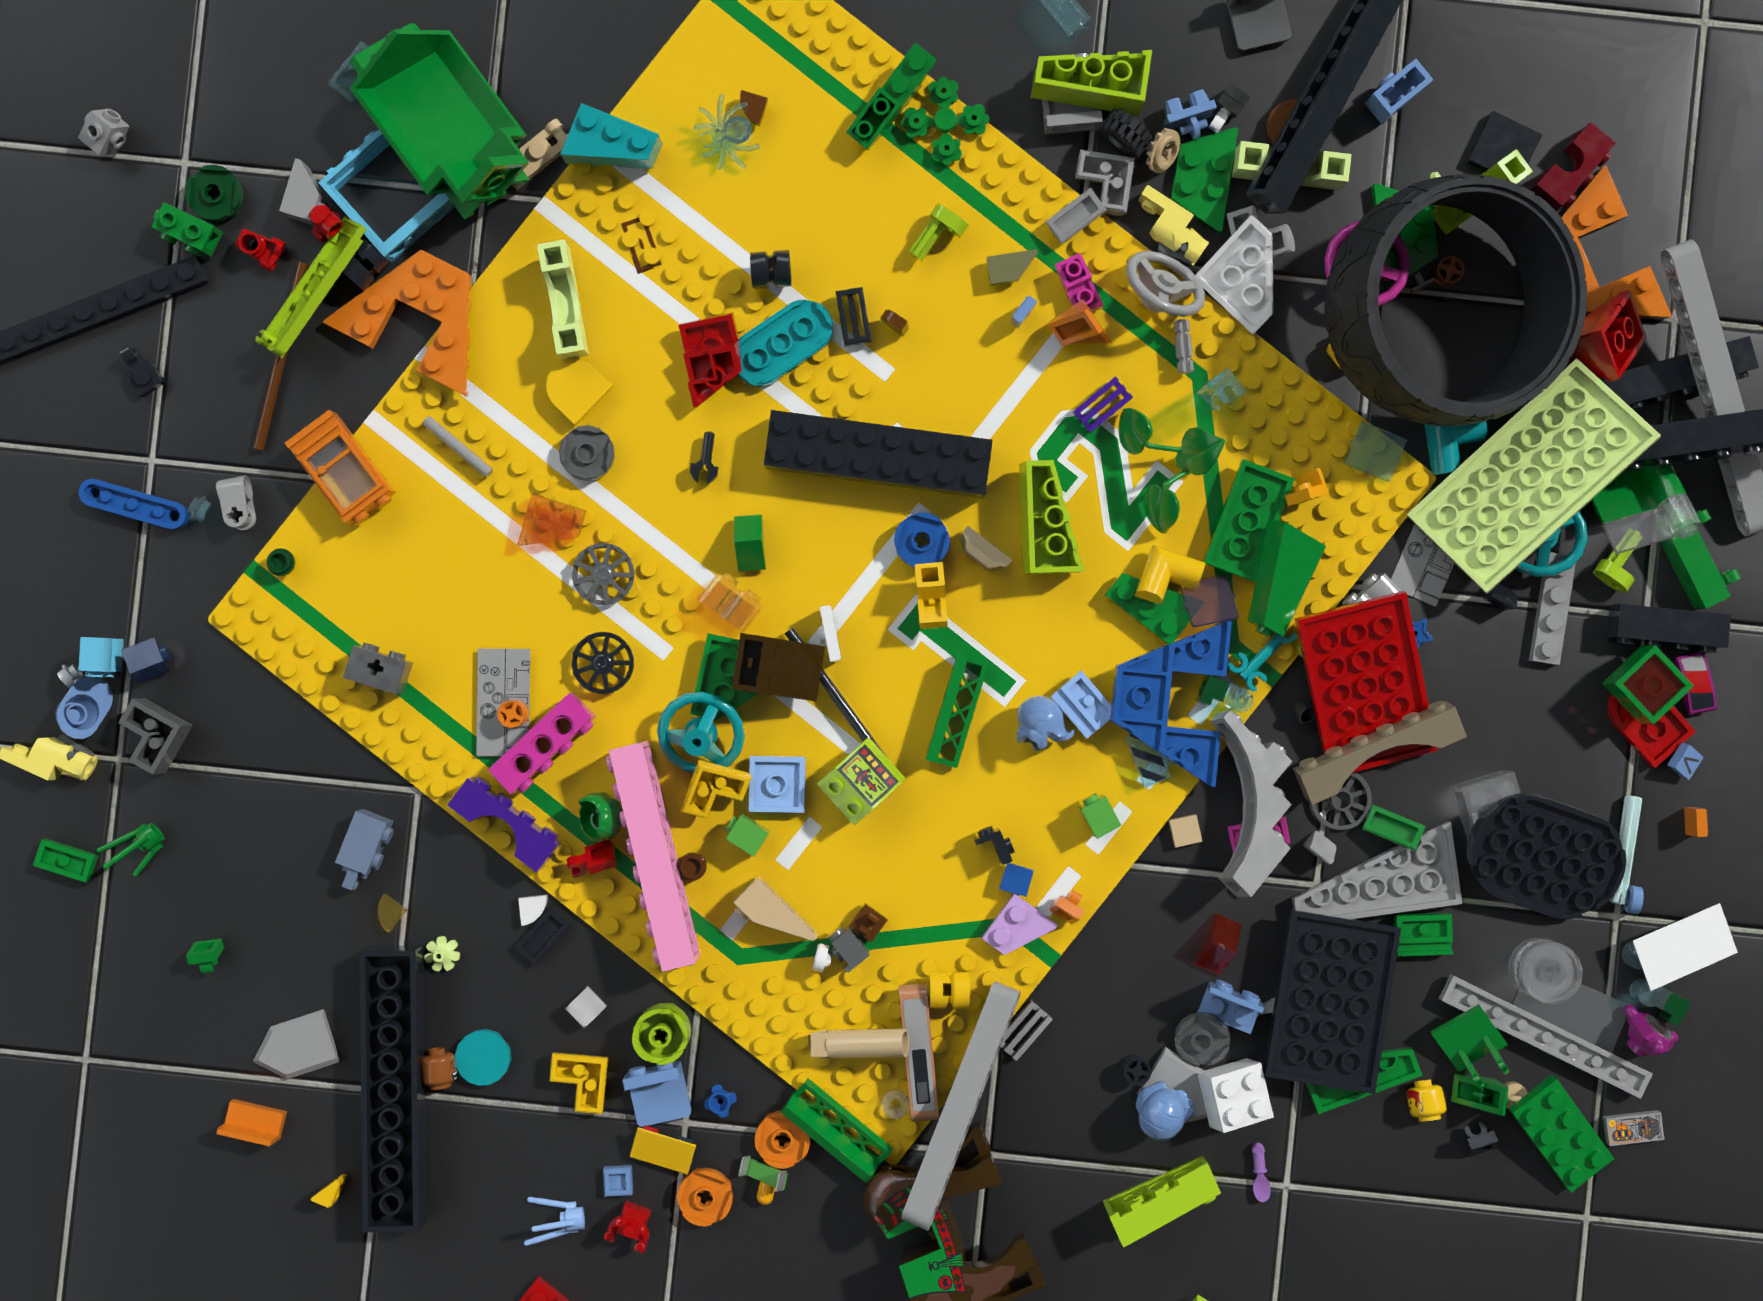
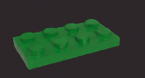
M1242 459L1203 562L1208 566L1253 583L1256 582L1267 524L1270 519L1280 520L1286 504L1285 496L1289 495L1295 478Z
M1553 1075L1549 1076L1508 1108L1556 1176L1571 1193L1614 1160V1157Z

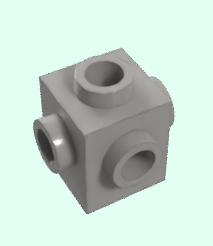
M92 110L86 115L84 119L85 124L78 138L98 155L117 153L119 148L125 143L126 134L130 126L114 110Z

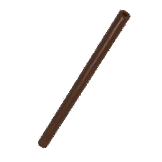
M297 262L290 294L307 271L308 264ZM288 351L283 358L275 354L253 449L264 451Z

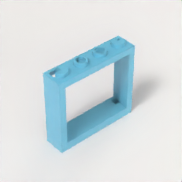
M378 129L377 131L370 132L364 138V143L357 149L347 152L343 157V161L338 166L328 169V174L318 183L351 220L366 228L364 235L392 263L455 206L445 193L438 194L383 242L338 191L390 145Z

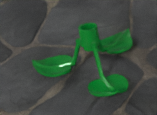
M1125 408L1120 415L1118 432L1120 443L1128 453L1140 454L1144 446L1148 449L1177 452L1175 462L1182 471L1164 482L1162 487L1156 484L1150 485L1144 497V509L1148 520L1156 530L1166 534L1177 521L1180 511L1178 498L1173 491L1167 490L1168 486L1190 473L1194 475L1207 473L1218 459L1225 440L1203 428L1194 427L1185 432L1181 447L1152 444L1148 441L1153 433L1148 418L1136 409Z

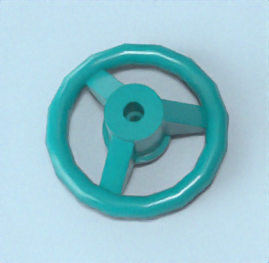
M1580 511L1536 549V566L1523 561L1515 569L1535 577L1556 576L1571 569L1582 557L1588 541L1586 522ZM1574 524L1576 541L1572 551L1564 560L1549 566L1550 550L1557 543L1560 530Z
M704 692L683 694L671 701L661 713L657 727L659 745L668 760L681 770L690 773L694 772L696 763L688 762L679 756L670 743L683 747L690 755L703 756L714 762V764L729 767L740 755L745 739L742 720L734 707L719 696ZM702 702L708 704L703 717L690 720L685 730L668 729L670 719L680 708L691 703ZM718 709L726 714L733 728L734 738L732 746L726 755L714 744L718 731L713 720Z

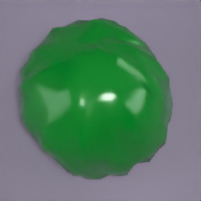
M606 792L590 793L578 800V804L581 805L579 810L581 830L588 839L602 842L614 838L619 833V828L622 825L619 813L623 810L618 800Z

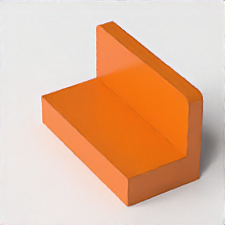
M233 1099L229 1102L225 1123L217 1128L216 1134L271 1146L281 1138L287 1111Z

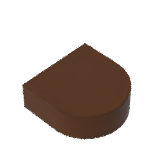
M889 309L885 310L880 317L882 322L903 337L909 329L907 320Z

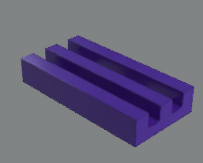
M1115 376L1072 413L1085 429L1091 433L1129 402L1133 396L1126 391L1124 385H1121L1119 379ZM1112 386L1117 389L1087 415L1083 416L1081 414L1083 410ZM1121 394L1124 397L1092 425L1089 424L1088 420L1118 395Z

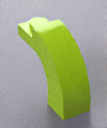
M1516 149L1482 175L1508 180L1517 184L1533 171ZM1438 206L1430 212L1445 235L1473 216L1465 211L1447 206Z

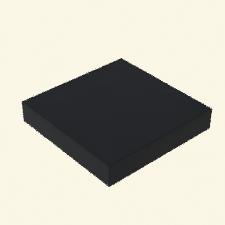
M1492 111L1467 163L1487 171L1517 149L1526 163L1529 164L1543 134Z

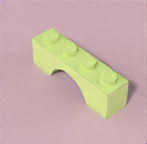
M1241 141L1234 153L1232 178L1254 180L1271 149L1269 144ZM1329 151L1319 152L1301 186L1341 190L1349 181L1352 154Z
M565 240L537 244L541 271L551 303L553 317L552 332L556 354L562 360L589 356L570 247Z

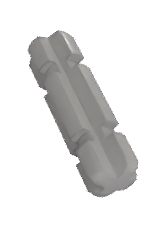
M1179 319L1173 324L1174 333H1177L1175 337L1176 357L1179 359L1177 368L1179 374H1189L1194 370L1193 360H1190L1192 357L1191 334H1188L1190 324L1188 319Z

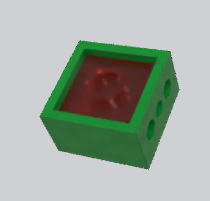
M1656 645L1640 646L1602 683L1639 724L1653 725L1694 687Z

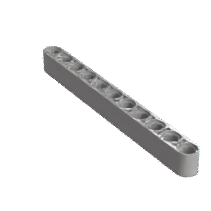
M1691 239L1663 249L1661 251L1662 266L1705 416L1711 417L1744 412L1745 408L1700 249L1697 243ZM1744 452L1733 453L1729 458L1718 460L1739 531L1744 536H1750L1763 531V472L1758 455H1744Z

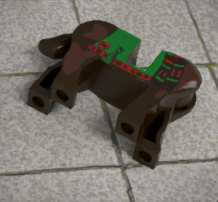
M981 1122L973 1124L966 1134L942 1199L928 1230L932 1241L903 1252L901 1255L899 1268L910 1301H1010L1046 1286L1035 1253H1032L1024 1232L1016 1235L1012 1242L995 1257L983 1261L966 1260L961 1231L946 1198L1002 1184V1178L991 1154V1146ZM888 1164L876 1170L873 1177L868 1181L864 1193L866 1213L888 1239L917 1227L901 1220L921 1165Z

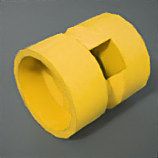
M930 971V1008H946L948 1004H951L954 1009H969V972H953L951 976H948L946 972ZM943 984H950V996H943Z

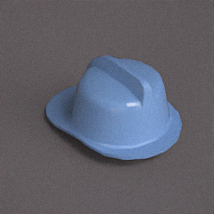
M84 677L77 680L63 700L57 705L55 714L59 729L74 739H85L91 736L97 730L112 705L113 693L110 685L99 677Z

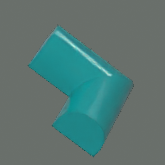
M1486 421L1454 427L1424 424L1433 476L1451 474L1461 465L1458 445L1484 441L1487 437Z

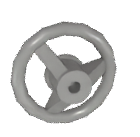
M1143 251L1135 253L1127 261L1126 276L1129 284L1141 298L1144 306L1149 310L1186 317L1195 315L1204 306L1205 291L1200 280L1177 259L1159 252ZM1149 262L1158 263L1172 269L1185 281H1179L1172 273L1165 270H1155ZM1191 293L1194 294V301L1189 305L1172 304Z

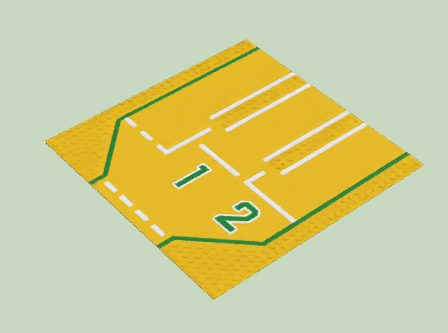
M700 0L610 113V115L659 134L663 144L653 169L627 168L602 164L601 166H594L586 163L569 164L469 291L471 311H469L468 328L470 329L469 368H467L468 396L466 397L416 371L436 334L435 332L355 432L354 437L396 491L391 496V502L380 509L377 507L368 513L370 517L363 523L349 525L342 521V518L318 486L314 484L212 611L208 621L792 1087L797 1089L807 1078L813 1081L889 1144L893 1150L885 1161L889 1164H897L931 1121L911 1122L905 1057L826 1059L811 1057V1033L821 1030L903 1029L899 986L926 983L938 1110H940L947 1101L994 981L1021 991L1013 1013L1014 1016L1199 781L1198 778L1142 741L1130 737V733L1110 720L1086 739L1062 711L1065 730L1068 732L1074 730L1072 738L1055 742L1047 737V746L1038 751L1034 750L1031 743H1017L1016 732L1019 726L1017 712L1020 705L1028 698L1045 696L1052 700L1050 696L1082 670L1112 706L1115 666L1167 645L1104 596L1119 575L1124 573L1141 579L1153 545L1203 562L1242 459L1292 478L1313 469H1321L1329 494L1292 506H1288L1286 501L1279 520L1292 525L1326 545V548L1284 635V638H1288L1290 634L1295 633L1297 635L1295 640L1291 643H1283L1255 671L1264 673L1268 680L1263 682L1260 678L1254 677L1252 684L1257 688V691L1252 692L1247 689L1245 680L1238 673H1233L1227 669L1226 677L1210 675L1229 682L1230 685L1223 702L1212 700L1211 705H1205L1195 701L1205 674L1172 671L1167 726L1217 731L1210 720L1216 713L1228 710L1239 715L1244 724L1300 653L1298 650L1300 642L1295 618L1336 608L1404 522L1407 514L1436 481V476H1433L1430 470L1259 335L1248 331L1233 315L1207 294H1205V302L1202 309L1195 315L1186 317L1169 315L1164 312L1158 313L1145 307L1141 298L1129 284L1126 276L1127 261L1135 253L1151 250L1105 214L1101 215L1062 245L1046 221L1079 197L1080 194L990 123L985 124L986 130L983 134L977 135L974 132L966 134L964 127L959 126L957 122V126L949 134L953 139H958L961 143L959 147L962 151L961 159L952 161L949 166L944 165L942 161H934L932 159V151L934 150L932 143L934 140H939L940 136L944 133L936 130L932 124L931 128L927 129L926 136L920 137L918 135L915 138H909L905 134L906 128L901 126V120L905 118L904 113L907 108L912 107L916 110L924 108L926 115H929L932 120L935 113L941 109L937 103L933 104L930 102L931 94L928 91V86L935 80L929 75L924 79L921 84L922 87L876 143L869 150L848 135L846 131L879 87L882 88L905 56L834 0ZM741 90L768 98L760 127L750 122L744 114L740 103ZM958 99L955 103H951L949 109L954 111L958 119V116L963 113V108L967 105ZM937 203L963 219L969 226L960 238L944 229L921 261L909 253V250L932 219L929 215ZM639 217L640 222L628 225V231L624 233L621 223ZM644 226L649 227L656 248L651 247ZM639 239L642 240V243H643V245H644V249L641 248ZM565 240L571 250L589 356L578 358L592 364L614 386L577 425H574L551 402L546 390L547 377L551 369L562 359L556 354L552 332L553 317L551 303L541 271L537 244ZM630 248L635 249L641 267L648 264L655 265L660 260L662 264L653 267L654 269L638 274ZM1037 249V256L1030 263L1018 282L990 286L986 257ZM789 250L792 286L776 287L771 283L768 288L753 289L750 252L766 251L768 255H772L773 251ZM1078 253L1081 254L1092 275V282L1103 302V308L1093 312L1112 343H1071L1065 346L1060 344L1047 324L1072 306L1062 286L1055 264ZM1149 262L1155 270H1165L1172 273L1179 281H1185L1172 269L1158 263ZM863 287L872 343L844 347L835 291ZM1191 293L1172 304L1189 305L1194 301V294ZM858 294L853 295L859 336L864 337ZM843 296L842 301L848 337L852 339L854 334L848 298ZM1031 296L1037 303L1018 329L1011 324V318L1026 297ZM796 300L815 301L828 311L832 320V336L823 350L768 386L756 387L749 385L736 375L701 405L693 407L688 387L689 377L683 357L685 351L678 326L680 323L733 312L739 339ZM889 309L907 320L909 329L904 337L882 322L880 317L885 310ZM1179 319H1188L1190 324L1188 334H1191L1192 357L1190 360H1193L1194 370L1189 374H1179L1177 363L1179 362V359L1176 357L1175 347L1177 333H1174L1173 324ZM1116 376L1120 384L1124 385L1126 391L1133 398L1093 432L1089 433L1072 412ZM1112 386L1083 410L1081 414L1083 416L1087 415L1117 389ZM1121 394L1118 395L1088 420L1089 424L1092 425L1124 397ZM1125 408L1136 409L1148 418L1153 429L1152 436L1148 441L1152 444L1181 447L1185 432L1194 427L1203 428L1225 440L1218 459L1207 473L1203 475L1190 473L1168 486L1167 490L1173 491L1178 498L1180 511L1177 521L1166 534L1156 530L1148 520L1144 509V497L1150 485L1156 484L1162 487L1164 482L1182 471L1175 462L1177 452L1148 449L1144 446L1140 454L1128 453L1120 443L1118 432L1120 415ZM771 410L992 439L985 497L978 498L765 469L764 458ZM431 416L493 469L492 473L487 478L426 428L423 425L424 420ZM590 425L600 428L610 437L614 444L615 459L613 466L606 475L597 480L583 481L576 479L565 470L560 462L559 448L561 441L566 434L578 426ZM707 431L715 434L711 462L714 466L719 467L718 477L709 485L707 484L709 471L706 469V466L699 472V483L693 479L690 473L691 463L696 464L701 459L704 433ZM345 445L339 454L346 450L348 446ZM352 451L327 469L325 474H322V477L346 508L376 486V483ZM1054 460L1063 492L1062 497L1066 511L1068 510L1071 520L1069 522L1073 536L1076 538L1078 554L1085 572L1023 575L1019 464L1025 461ZM1295 479L1294 482H1293V485H1292V488H1291L1289 494L1294 493V492H1295L1294 487H1295V486H1298V485H1297V482H1296V479ZM923 512L937 516L946 526L950 536L949 549L945 557L939 561L943 562L948 627L920 629L915 568L906 564L898 556L894 544L895 532L899 524L908 516ZM762 515L766 570L738 572L734 545V516ZM967 526L1012 559L1004 570L986 571L964 554L960 536ZM921 533L920 537L915 536L914 541L918 543V548H923L924 545L930 544V540L926 539L925 533ZM608 543L615 545L626 552L633 563L635 574L633 585L629 593L614 604L597 605L590 603L577 592L573 585L572 569L574 561L584 549L594 544ZM606 548L594 550L599 562H603ZM275 549H286L294 555L296 564L290 574L277 576L269 571L267 557ZM611 549L608 563L613 564L622 555ZM590 553L581 561V563L591 567L595 566ZM626 560L614 569L615 572L630 573ZM1206 564L1196 590L1169 582L1167 589L1205 602L1175 641L1225 621H1232L1228 662L1238 668L1241 665L1240 658L1236 656L1238 652L1245 654L1249 662L1274 637V634L1271 637H1267L1255 631L1257 626L1247 621L1255 582L1253 583ZM578 567V579L590 576L591 572ZM615 577L614 581L625 590L629 578ZM594 581L580 584V587L586 594L590 591ZM609 584L607 586L609 600L621 594L612 585ZM598 586L592 596L593 599L604 600L602 586ZM828 605L832 608L841 659L830 662L827 643L821 644L818 630L819 627H823L820 607ZM794 628L804 643L825 646L822 668L888 759L905 777L904 781L856 825H853L817 783L862 743V740L820 683L817 702L759 693L735 709L742 720L745 739L740 755L729 768L749 772L750 756L806 757L805 812H749L748 786L743 801L716 795L708 817L703 818L680 811L693 773L681 770L668 760L660 748L657 727L661 713L671 701L683 694L695 693L708 633L738 640L740 639V633L788 640L784 633ZM596 632H609L618 635L630 646L634 657V669L629 681L621 689L608 694H598L586 690L576 680L572 672L573 651L582 639ZM605 637L592 639L599 651L603 649ZM610 638L608 652H613L621 643ZM363 642L379 646V652L389 655L390 651L406 655L405 660L413 662L404 693L393 694L343 678L352 647L362 646ZM588 642L580 650L584 654L594 655ZM478 648L530 649L529 730L569 693H575L596 716L591 721L594 726L585 735L581 736L578 734L571 740L574 745L565 754L561 755L558 753L551 759L554 764L543 774L537 772L531 778L534 783L522 794L519 791L510 794L488 771L502 756H476ZM624 648L615 655L614 660H629L626 649ZM961 653L989 662L958 767L954 768L928 761L925 757L956 655ZM578 657L577 659L578 669L591 664L589 660ZM967 662L964 675L968 683L979 677L982 666ZM375 663L374 668H377L379 672H383L384 667L380 666V663ZM616 665L614 669L625 678L629 665ZM594 670L580 674L587 684L594 674ZM608 673L610 688L621 682L612 673ZM598 675L592 687L605 689L602 675ZM963 679L961 681L960 687L965 685ZM977 682L970 685L973 692L975 691ZM968 688L959 691L956 697L959 708L962 709L971 704L972 696ZM692 703L677 710L670 719L668 729L685 730L690 720L699 717L690 715ZM955 705L953 707L952 713L957 711ZM969 709L962 712L965 719ZM960 714L950 718L948 723V729L953 736L962 731L964 727ZM725 715L719 720H713L718 731L714 744L724 755L730 750L734 738L732 724ZM562 718L559 721L558 728L562 733L567 734L571 729V723L568 719ZM947 731L945 733L944 740L949 738ZM961 735L954 738L957 745L959 743ZM1220 736L1219 755L1227 746L1222 736ZM542 737L539 740L538 747L542 752L547 753L551 748V743L547 738ZM951 740L942 745L938 757L951 761L954 760L956 748ZM645 741L650 743L678 863L684 855L690 852L702 854L707 861L706 873L700 879L691 881L682 876L701 955L695 964L663 972L661 965H656L653 957V949L656 948L654 937L650 938L647 932L646 921H649L648 911L643 910L640 903L639 894L643 893L641 882L636 883L633 874V866H636L634 855H629L626 839L630 838L628 828H623L621 825L619 833L611 839L615 848L617 867L591 875L587 870L583 876L573 878L572 870L567 868L566 860L570 856L585 854L584 847L599 843L588 839L581 830V823L579 822L581 805L578 804V800L587 794L606 792L615 798L613 784H616L614 772H609L606 757L610 756L609 750ZM670 743L675 752L688 762L697 764L699 759L714 763L703 756L690 755L683 747ZM1131 747L1162 757L1165 767L1135 757ZM522 756L518 761V766L524 772L530 769V761ZM1139 767L1166 778L1157 782L1144 778ZM479 776L485 779L492 786L490 790L498 796L500 793L506 795L514 802L512 805L520 812L522 810L527 811L535 817V824L542 829L548 827L558 835L557 840L561 844L542 870L535 872L514 856L516 836L511 826L505 820L496 816L485 815L469 822L448 806V803L467 778L474 777L477 779ZM1095 793L1098 796L1103 794L1107 797L1122 825L1098 839L1093 836L1078 808L1084 805L1083 799ZM743 813L770 830V833L754 857L726 840L729 832L725 829L734 816L739 819ZM992 826L993 829L999 828L1004 839L1009 837L1015 853L1010 854L1013 860L1010 863L1034 870L1027 896H1018L1058 925L1056 929L1006 955L982 939L985 931L1013 894L999 889L1006 864H1001L992 840L976 845L973 838L978 836L977 831ZM760 876L818 933L817 938L812 941L755 923L750 918L744 920L735 911L737 906L733 902ZM1072 890H1075L1082 895L1077 906L1083 909L1084 913L1079 921L1071 925L1049 911V908L1055 899L1060 896L1065 898L1069 892L1071 893ZM867 903L885 916L888 921L872 943L853 930L870 951V956L847 973L844 969L847 962L845 960L840 962L833 954L831 948L834 946L828 936L839 927L846 929L863 905ZM820 943L829 945L832 955L831 964L823 969V973L813 971L812 969L817 947ZM930 971L946 972L948 976H951L953 972H969V1009H954L951 1004H948L946 1008H930ZM943 984V996H950V984ZM807 1089L802 1093L809 1100L816 1101V1097ZM825 1110L826 1114L831 1118H837V1114L832 1110ZM846 1127L851 1134L859 1136L854 1128ZM868 1145L878 1155L881 1153L877 1147Z

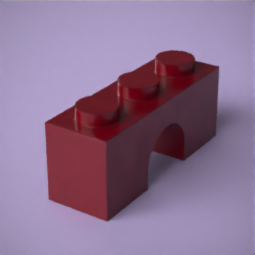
M1592 122L1588 123L1563 150L1573 160V172L1564 171L1554 164L1540 176L1529 190L1534 192V195L1545 200L1555 211L1560 207L1567 208L1577 197L1574 194L1579 186L1584 188L1594 177V174L1591 173L1596 166L1602 167L1612 156L1609 151L1616 143Z

